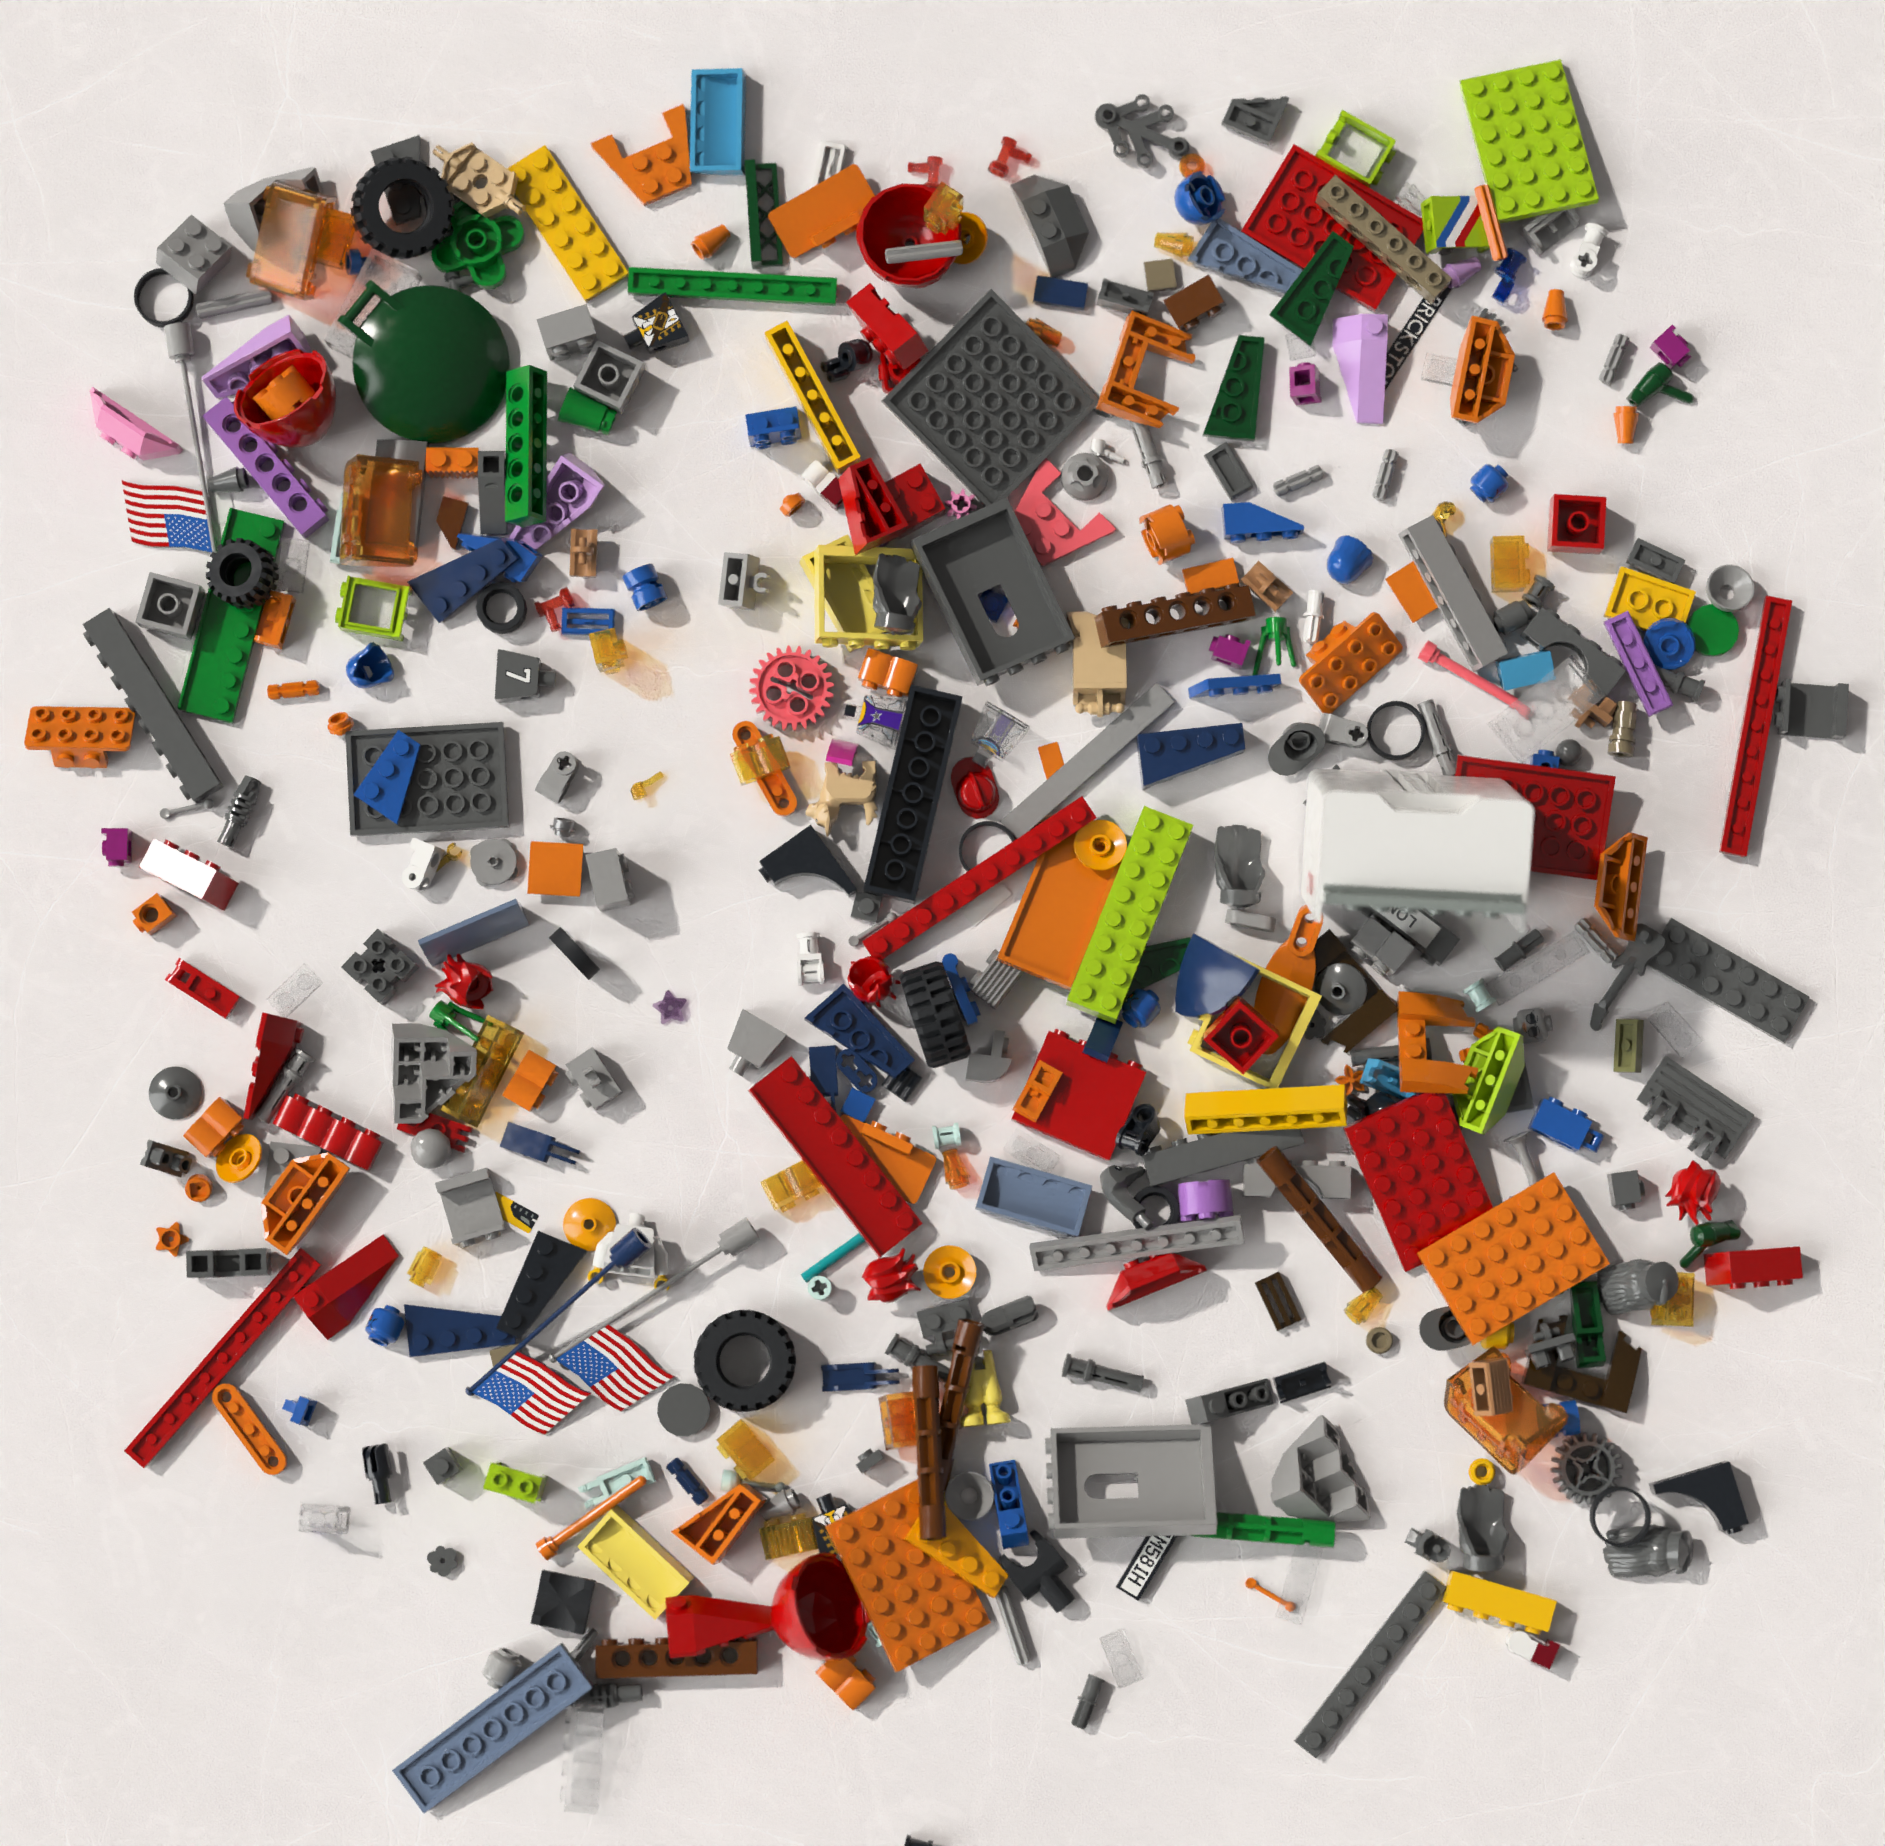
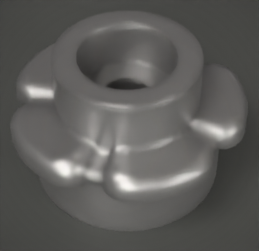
M556 817L554 818L553 825H550V828L555 830L554 834L558 836L570 837V833L576 831L574 828L575 821L571 819Z

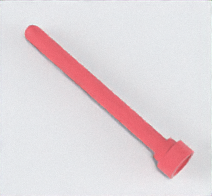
M1428 640L1422 648L1418 659L1427 663L1429 661L1432 664L1436 662L1526 715L1532 713L1531 705L1439 653L1440 649L1436 648L1437 645Z

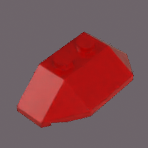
M1176 1253L1149 1256L1150 1260L1142 1263L1139 1262V1259L1123 1264L1125 1270L1120 1271L1106 1304V1309L1110 1311L1207 1271L1206 1266Z

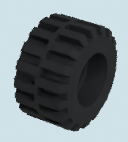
M236 538V542L232 539L227 540L225 546L222 544L217 546V553H211L210 557L213 559L211 562H207L206 567L210 571L206 572V579L210 580L207 584L218 598L240 609L244 607L253 609L254 604L261 606L264 604L262 601L264 598L267 600L271 598L272 595L269 593L277 588L274 582L279 580V574L275 571L279 568L277 563L273 562L275 558L266 549L251 540ZM250 561L252 566L250 577L242 585L235 586L233 576L236 569L242 563Z

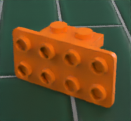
M852 164L772 210L768 214V219L789 256L796 258L814 247L821 245L824 249L837 241L835 236L842 232L848 235L857 230V223H859L864 207L875 195L859 166Z
M1372 612L1356 627L1343 621L1334 626L1331 633L1322 641L1315 643L1306 654V657L1314 665L1300 676L1299 682L1322 713L1332 714L1396 657L1403 647L1377 612Z
M34 706L30 709L24 745L27 750H51L54 767L107 768V751H128L130 749L136 713L135 711L132 712L130 708Z
M846 1114L841 1115V1120L903 1199L911 1204L917 1203L936 1163L935 1156L914 1147L913 1144L909 1143L911 1138L896 1132L895 1136L885 1132L887 1127L878 1122L872 1121L870 1125Z

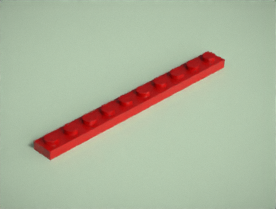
M1766 596L1764 599L1719 853L1740 857L1747 856L1792 600Z
M1081 796L863 940L862 943L871 956H881V960H883L1097 817L1083 796Z
M300 1248L126 1447L124 1452L141 1467L146 1468L291 1302L293 1296L304 1287L322 1265L303 1248Z

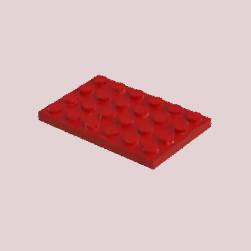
M1293 144L1241 232L1303 270L1332 231H1334L1354 246L1336 290L1375 312L1397 274L1315 202L1317 194L1336 175L1414 245L1423 232L1422 218Z
M1457 755L1454 776L1503 779L1532 805L1534 818L1530 871L1597 880L1600 854L1605 851L1616 776Z
M1417 1093L1343 1127L1405 1272L1422 1265L1417 1255L1418 1252L1493 1208L1445 1093Z

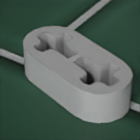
M1227 909L1225 923L1264 932H1274L1276 919L1260 914Z

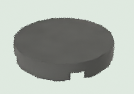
M680 1383L671 1386L662 1394L658 1402L657 1414L661 1425L668 1432L676 1436L687 1437L698 1433L706 1426L710 1418V1404L708 1397L700 1388L692 1384Z

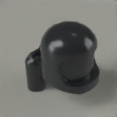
M863 339L843 342L838 348V357L821 362L820 368L823 372H827V379L831 383L846 379L850 375V371L864 368L871 363L873 350L870 344Z
M1384 1092L1375 1093L1368 1100L1361 1099L1354 1094H1349L1347 1102L1350 1106L1347 1108V1115L1357 1121L1396 1102Z

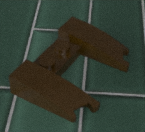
M1328 929L1317 939L1314 947L1316 956L1315 975L1331 964L1346 963L1358 969L1364 976L1367 984V997L1364 1004L1321 1040L1325 1045H1328L1330 1040L1346 1047L1343 1052L1347 1053L1395 1013L1398 1008L1382 989L1380 990L1346 951L1345 946Z
M1559 1315L1558 1322L1548 1323L1549 1329L1558 1327L1560 1330V1335L1553 1336L1552 1338L1564 1335L1567 1315ZM1538 1319L1535 1333L1541 1332L1540 1324L1544 1323L1543 1319ZM1618 1331L1605 1379L1556 1366L1558 1354L1557 1351H1552L1548 1353L1551 1365L1546 1368L1537 1370L1531 1358L1527 1359L1521 1384L1627 1413L1642 1348L1638 1347L1635 1350L1624 1340L1626 1334L1623 1331ZM1543 1339L1535 1342L1533 1340L1532 1344L1543 1341Z

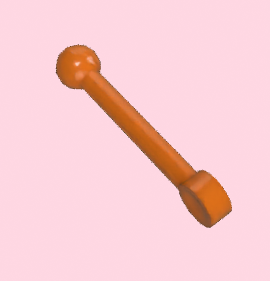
M1254 1578L1246 1580L1245 1586L1248 1589L1254 1588L1285 1606V1609L1289 1612L1295 1610V1604L1292 1601L1287 1602L1256 1584Z

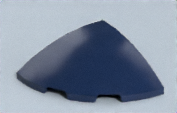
M1193 933L1180 966L1175 996V1012L1185 1017L1200 1019V1015L1207 1013L1216 1015L1228 1008V1001L1234 996H1242L1247 991L1260 970L1231 952Z

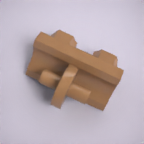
M571 529L570 577H596L597 529Z
M1260 561L1240 580L1245 586L1249 585V589L1274 612L1293 594V591Z
M1588 682L1578 690L1575 689L1568 697V700L1579 708L1575 707L1571 711V714L1578 718L1574 726L1579 728L1584 723L1592 729L1596 722L1588 717L1590 716L1603 727H1606L1613 719L1611 716L1617 704L1608 697H1605L1599 706L1590 701L1598 690Z

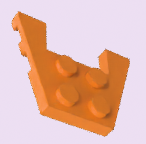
M684 104L662 113L672 138L630 156L622 158L612 134L590 143L595 153L605 161V164L616 173L644 206L692 186Z

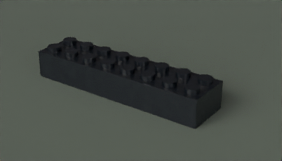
M911 685L864 884V893L912 904L916 903L963 696Z

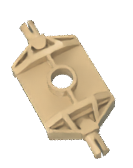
M471 142L452 153H449L440 145L436 146L437 150H433V155L444 161L441 179H446L449 185L446 186L448 191L484 217H491L505 208L512 209L518 215L525 211L526 206L518 202L514 197L518 183L516 173L509 171L478 149L474 143ZM479 179H488L487 185L484 188H476V182Z

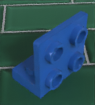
M797 406L745 414L750 447L755 446L756 449H766L771 447L772 443L781 442L782 445H791L797 443V439H802Z

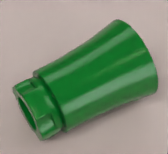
M570 387L557 421L608 435L613 426L617 411L608 409V406L596 402Z

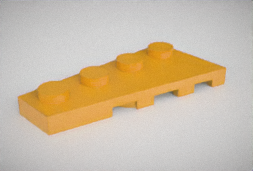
M945 1505L947 1539L920 1540L918 1516L905 1540L991 1598H995L1007 1579L1008 1574Z

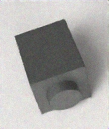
M449 1447L442 1449L423 1462L437 1485L444 1483L463 1470Z

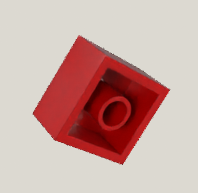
M921 463L885 482L909 525L898 536L899 539L946 515V508Z
M1554 494L1549 504L1547 551L1599 555L1604 550L1607 497Z
M1237 996L1203 1033V1040L1243 1075L1279 1037L1278 1029L1241 996Z

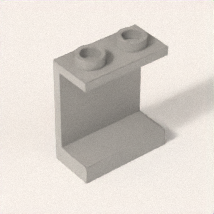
M488 1168L435 1183L437 1193L440 1194L453 1237L451 1239L453 1245L459 1244L460 1248L476 1244L475 1239L485 1236L486 1240L500 1237V1231L506 1230Z

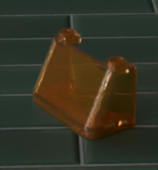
M277 181L272 182L271 186L267 185L263 195L266 205L253 263H249L246 277L250 278V284L305 301L314 299L316 286H313L310 280L316 279L317 275L314 274L325 223L329 221V218L325 217V215H328L330 209L334 210L337 197Z
M360 454L347 461L343 479L339 551L341 565L411 567L416 563L418 548L414 547L413 541H410L412 491L422 481V470L419 469V461Z
M1495 1346L1472 1361L1475 1362L1489 1358H1507L1511 1374L1510 1358L1505 1353L1500 1352ZM1466 1365L1447 1379L1444 1396L1445 1410L1502 1467L1513 1475L1517 1474L1567 1424L1568 1415L1559 1404L1549 1403L1544 1407L1509 1375L1511 1393L1513 1395V1412L1495 1416H1475L1473 1414L1475 1410L1472 1403V1388L1470 1387L1472 1384L1469 1377L1471 1373L1468 1371L1470 1367Z

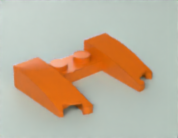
M1132 310L1125 319L1119 337L1120 343L1096 409L1136 423L1161 428L1164 424L1160 420L1168 413L1174 416L1178 412L1179 407L1133 388L1146 350L1193 364L1195 354H1187L1185 341L1192 339V335Z
M1398 992L1397 1027L1400 1092L1468 1093L1469 1087L1465 1083L1469 1076L1472 1078L1477 1077V1067L1427 1060L1425 1026L1475 1027L1474 1017H1468L1463 1010L1465 1005L1463 1001L1419 992Z

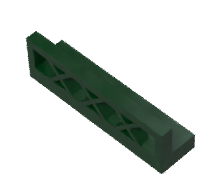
M755 159L745 160L752 268L783 266L782 242L776 231L769 237L760 231V226L768 218L769 212L779 207L777 163L756 164ZM772 170V180L764 187L757 181L756 171ZM772 185H773V193H771V192L769 191V188H770ZM757 186L762 189V191L759 194ZM765 193L774 200V205L767 212L758 205V201ZM759 212H761L764 215L760 220ZM775 236H776V244L772 241V239H773ZM761 237L765 240V242L762 245ZM768 244L777 250L776 260H762V251Z

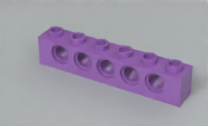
M226 396L202 416L304 539L308 538L329 520L325 514L328 511L326 506L319 498L314 501L308 494L312 491L302 478L299 481L295 479L292 475L295 470L286 459L283 461L279 460L275 455L278 449L273 443L264 442L263 439L252 433L242 423L237 432H229L231 423L235 421L240 422L234 412V401L231 402ZM250 441H256L258 444L256 450L246 452V444ZM273 461L274 467L271 471H262L264 462ZM287 480L291 482L290 488L287 491H278V486L282 481ZM298 501H307L305 510L295 511V504Z

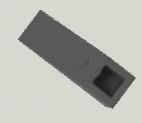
M478 451L481 535L507 534V522H505V451Z
M1267 1378L1185 1399L1191 1425L1211 1422L1274 1404Z

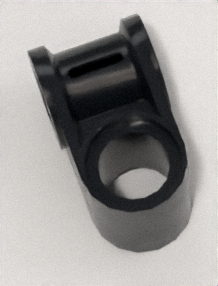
M1141 1104L1133 1110L1124 1126L1117 1133L1115 1141L1117 1148H1127L1135 1151L1136 1155H1145L1150 1144L1160 1132V1123L1152 1105Z

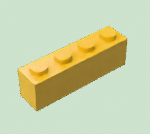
M1453 1570L1449 1572L1446 1589L1442 1598L1443 1602L1448 1603L1447 1609L1463 1613L1464 1608L1473 1610V1616L1489 1620V1616L1500 1618L1499 1624L1513 1628L1515 1623L1526 1626L1524 1631L1537 1635L1541 1634V1630L1549 1632L1557 1602L1550 1598Z

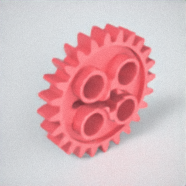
M789 645L787 646L786 653H782L778 647L776 651L777 656L774 657L768 652V662L759 660L762 669H753L758 678L750 679V683L756 685V687L749 689V693L757 695V697L753 698L751 702L752 704H760L756 709V713L765 712L763 721L766 722L772 718V727L774 728L780 722L782 723L783 731L786 730L788 724H792L793 731L797 730V724L800 723L804 729H807L806 721L810 720L813 724H817L815 716L818 715L823 718L825 716L821 710L822 707L829 709L831 707L826 699L834 698V694L827 690L834 688V683L827 682L826 680L832 677V673L823 672L828 666L827 663L818 665L820 661L819 655L813 659L810 658V649L805 654H802L801 646H798L794 653ZM789 665L792 667L793 673L789 677L780 676L778 671L781 666ZM808 676L814 677L817 681L816 685L810 689L802 685L803 679ZM774 677L788 686L796 683L798 691L812 695L813 699L809 700L796 691L788 694L785 686L774 683L770 679ZM774 688L779 689L782 693L781 697L776 701L767 698L768 691ZM795 700H802L805 703V708L800 712H794L790 708L791 703Z

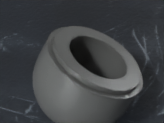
M1573 739L1563 740L1558 744L1555 751L1556 757H1560L1559 762L1565 766L1575 765L1580 761L1583 754L1581 745Z

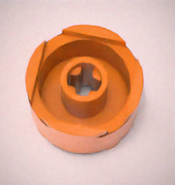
M291 365L272 380L266 388L254 396L253 399L273 421L301 406L309 397H313L316 392L301 373Z
M1169 504L1139 518V523H1144L1145 529L1141 533L1146 547L1153 558L1158 556L1160 560L1157 563L1159 565L1190 553L1191 545L1195 544L1192 531L1185 527L1183 522L1185 519L1184 513L1179 505L1172 506Z

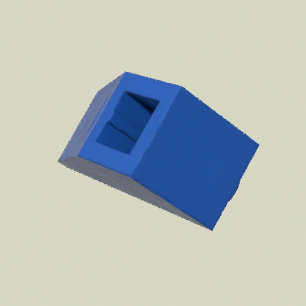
M1250 502L1229 503L1222 506L1224 540L1230 539L1231 543H1242L1246 541V538H1256V541L1272 540V536H1282L1283 539H1296L1304 531V525Z
M459 533L457 535L463 541L461 545L470 552L502 538L473 533ZM504 538L519 556V559L508 567L503 575L514 583H517V581H527L543 555L523 540Z
M1015 1460L989 1464L1002 1547L1003 1549L1027 1546L1029 1545L1028 1531Z

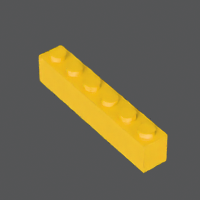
M788 320L764 332L765 340L837 474L840 475L849 466L861 462V457Z
M1345 1084L1186 1093L1184 1118L1188 1135L1347 1126L1348 1102Z

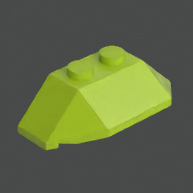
M1499 1026L1470 1047L1464 1065L1477 1067L1478 1074L1476 1078L1468 1077L1465 1083L1469 1087L1468 1093L1452 1094L1459 1117V1125L1483 1135L1506 1115L1525 1066L1523 1035Z

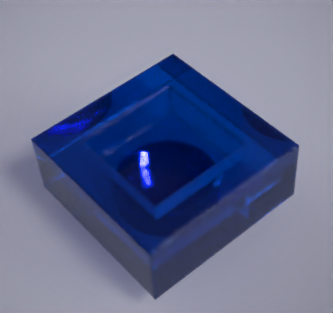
M989 589L982 593L979 600L989 620L997 623L1008 600L1006 597Z

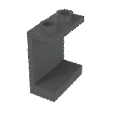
M1785 679L1781 682V686H1777L1776 701L1780 702L1779 712L1775 713L1774 726L1778 728V735L1839 740L1846 736L1849 684L1838 683L1835 686L1791 683V679Z

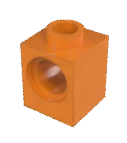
M158 893L132 911L136 917L133 920L135 926L141 933L146 931L150 935H153L177 917L162 895ZM156 909L158 911L157 920L151 923L148 922L146 919L148 911Z

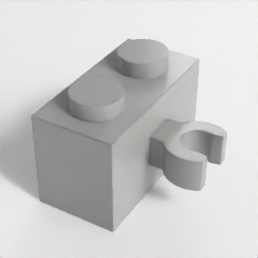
M724 552L718 605L734 609H755L756 592L766 594L770 590L761 587V581L763 579H771V576L766 573H759L760 558L750 554Z
M593 1047L566 1064L569 1070L565 1074L573 1086L576 1084L580 1086L583 1091L580 1097L588 1108L593 1106L595 1110H598L623 1093Z

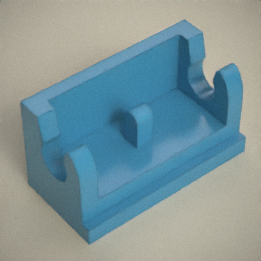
M1549 650L1495 661L1500 685L1505 691L1556 679L1551 651Z
M1368 1058L1360 1084L1401 1100L1416 1094L1414 1092H1400L1399 1067L1379 1059Z

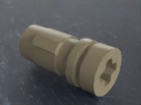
M1629 701L1616 702L1617 707L1613 716V732L1609 736V742L1611 743L1608 744L1607 753L1615 757L1631 758L1634 756L1635 749L1632 745L1636 741L1633 735L1636 727L1637 704Z

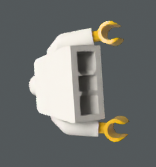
M637 1213L630 1214L628 1225L617 1224L614 1231L608 1232L597 1244L593 1260V1266L595 1267L588 1273L589 1281L593 1278L594 1272L599 1273L603 1270L602 1268H605L612 1262L610 1259V1255H612L610 1248L633 1228L639 1229L647 1237L652 1248L628 1269L624 1267L618 1268L615 1265L607 1273L654 1278L656 1274L658 1277L654 1281V1288H657L659 1281H668L666 1274H668V1254L661 1239L654 1236V1229L644 1227L645 1216ZM606 1274L600 1279L599 1284L605 1280Z

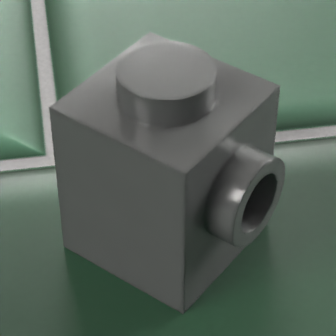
M1637 1170L1607 1174L1612 1206L1619 1205V1210L1633 1209L1635 1208V1203L1642 1202L1641 1197L1645 1196L1643 1181H1639Z

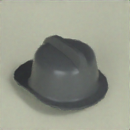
M1297 722L1289 725L1284 730L1283 735L1270 748L1268 754L1270 767L1279 775L1289 776L1296 774L1324 749L1326 743L1325 734L1315 724Z
M1448 1306L1429 1311L1421 1319L1419 1333L1423 1342L1429 1348L1437 1351H1446L1471 1344Z

